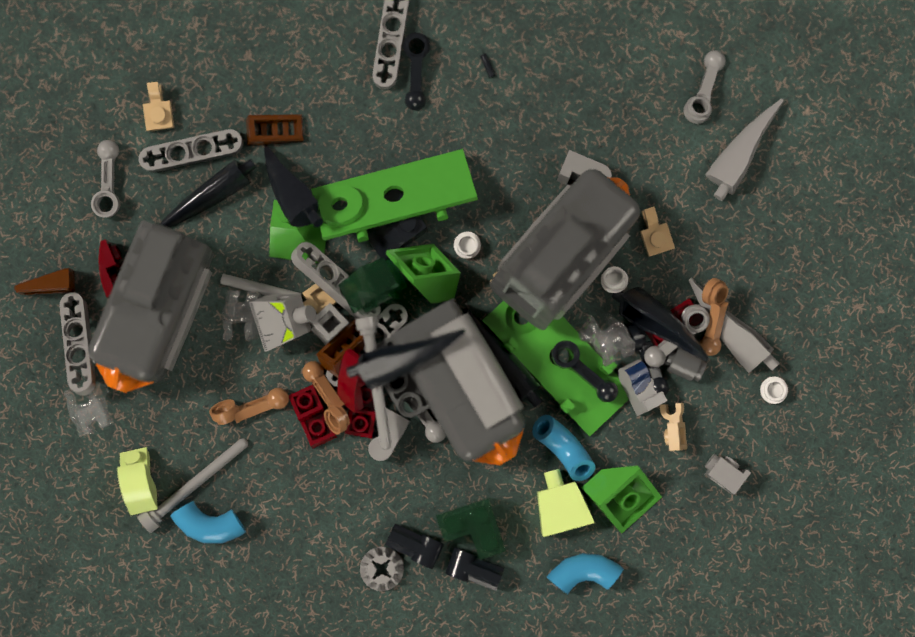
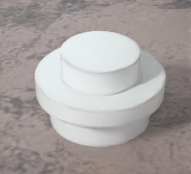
M472 232L460 233L454 241L456 254L464 259L475 257L481 248L480 239Z
M609 267L601 276V285L610 293H618L627 287L628 276L619 267Z
M769 377L762 382L760 394L766 402L777 404L787 397L788 387L783 379Z

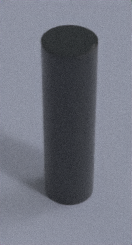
M482 54L480 57L489 78L496 76L487 54Z

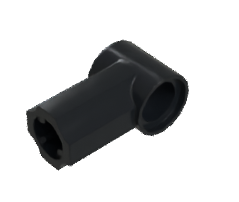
M396 523L385 544L400 553L410 556L411 560L429 569L434 568L444 547L442 542L435 541L425 534L419 535Z
M455 547L445 574L465 582L471 581L496 591L504 568L479 559L477 555L469 554Z

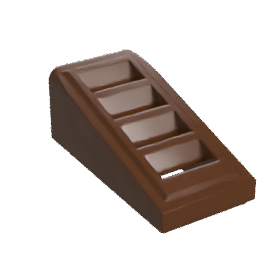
M302 114L248 115L246 118L247 146L303 142ZM282 122L283 135H278L277 123ZM288 122H293L294 135H289ZM267 123H271L272 135H267ZM255 124H260L261 136H256Z
M64 268L15 285L14 291L21 295L74 292L75 273L71 268Z
M355 319L316 354L322 367L337 378L345 351L350 348L359 354L365 347L364 336L355 337L353 335L355 332L360 335V330L356 328Z

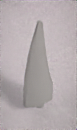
M783 99L777 101L748 124L711 165L705 176L719 186L714 194L716 199L723 201L728 192L733 195L747 173L764 132L783 104Z
M690 278V285L699 304L710 314L711 306L702 300L703 288L693 278ZM726 310L720 339L748 373L762 361L771 370H774L780 363L771 355L774 350L771 345L755 329Z

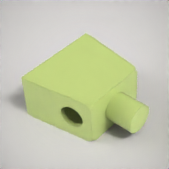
M560 469L545 472L544 476L548 489L537 491L542 536L545 537L594 523L576 482L564 484Z

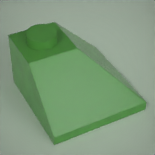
M274 200L270 224L269 257L292 260L291 254L293 250L303 242L313 244L325 254L326 240L323 241L320 227H314L313 224L303 227L291 226L277 200ZM305 252L302 255L303 259L306 260L308 254Z
M434 244L387 250L386 255L430 303H441L455 298L461 272Z
M638 466L602 469L582 487L588 497L621 534L662 498Z

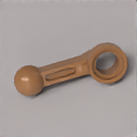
M718 278L710 279L702 292L703 302L711 306L710 322L706 328L705 336L700 341V345L707 356H714L721 349L720 335L729 304L725 302L728 296V287L724 281Z
M317 361L306 363L302 370L303 377L314 385L328 406V409L324 411L326 424L335 434L344 432L350 424L348 414L341 407L345 403L339 398L325 377L322 365Z
M274 388L268 395L240 406L236 405L234 400L231 399L220 401L211 407L209 413L212 420L219 425L228 424L234 419L236 423H239L270 409L284 408L289 402V396L286 390Z

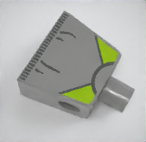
M269 294L249 302L265 352L310 332L311 326L309 322L314 321L316 318L314 307L311 305L304 306L302 297L299 294Z

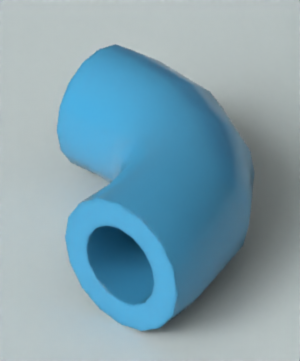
M543 415L537 419L532 430L533 437L556 455L573 480L582 481L589 478L595 471V464L577 438L550 415Z
M192 501L170 515L174 523L186 536L205 544H223L246 533L243 524L232 509L220 516H208L202 513L195 502Z
M581 553L564 559L546 578L566 594H569L578 583L584 581H594L608 590L621 575L624 568L602 555Z

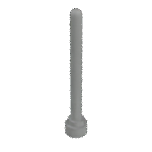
M372 316L355 319L357 330H360V335L364 336L366 352L377 349L374 333H377L376 327H379L378 317ZM383 386L372 389L380 445L382 449L388 450L392 444Z
M244 438L239 439L159 505L157 510L144 512L137 516L140 523L149 533L154 532L160 527L159 523L164 515L246 449L248 441Z

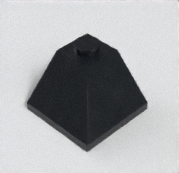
M393 189L385 195V199L390 202H396L403 197V194L398 189ZM420 216L367 229L368 241L383 262L389 259L386 255L387 250L404 248L427 232V226Z

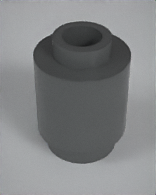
M677 347L668 354L664 364L668 365V372L690 382L692 380L699 382L707 366V362L680 347Z

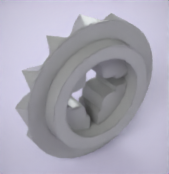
M388 547L371 549L364 555L360 564L361 578L368 587L376 591H387L394 588L402 579L404 572L401 557L396 551ZM389 559L387 571L392 577L381 574L374 579L377 568L372 561L383 564Z

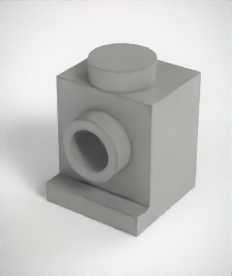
M329 303L316 315L315 320L310 323L313 325L312 332L327 345L349 322Z
M713 454L705 465L708 470L704 475L729 494L735 495L751 472L747 469L739 471L740 465L728 456L723 459Z

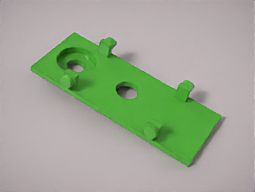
M463 149L311 189L313 196L318 202L323 219V224L320 226L323 241L356 232L358 242H365L369 240L367 229L434 211L438 221H444L448 219L446 208L478 200ZM392 189H400L404 193L403 197L396 202H390L385 199L386 193ZM343 200L348 203L343 210L333 209V205L337 201Z
M501 302L482 320L483 323L503 342V346L507 351L513 353L555 399L562 411L568 414L590 437L629 400L618 375L613 371L618 365L612 358L605 362L564 317L559 320L554 319L545 330H540L530 322H527L525 325L516 323L514 320L516 311L506 302ZM565 340L575 343L580 351V361L604 381H611L616 384L618 388L616 399L608 403L602 402L597 397L596 390L574 371L554 365L550 360V352L555 345ZM564 348L567 350L569 354L568 362L572 361V351L568 348Z

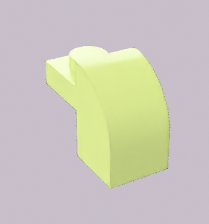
M147 447L120 453V467H117L121 493L130 515L157 510V490L150 474V456Z

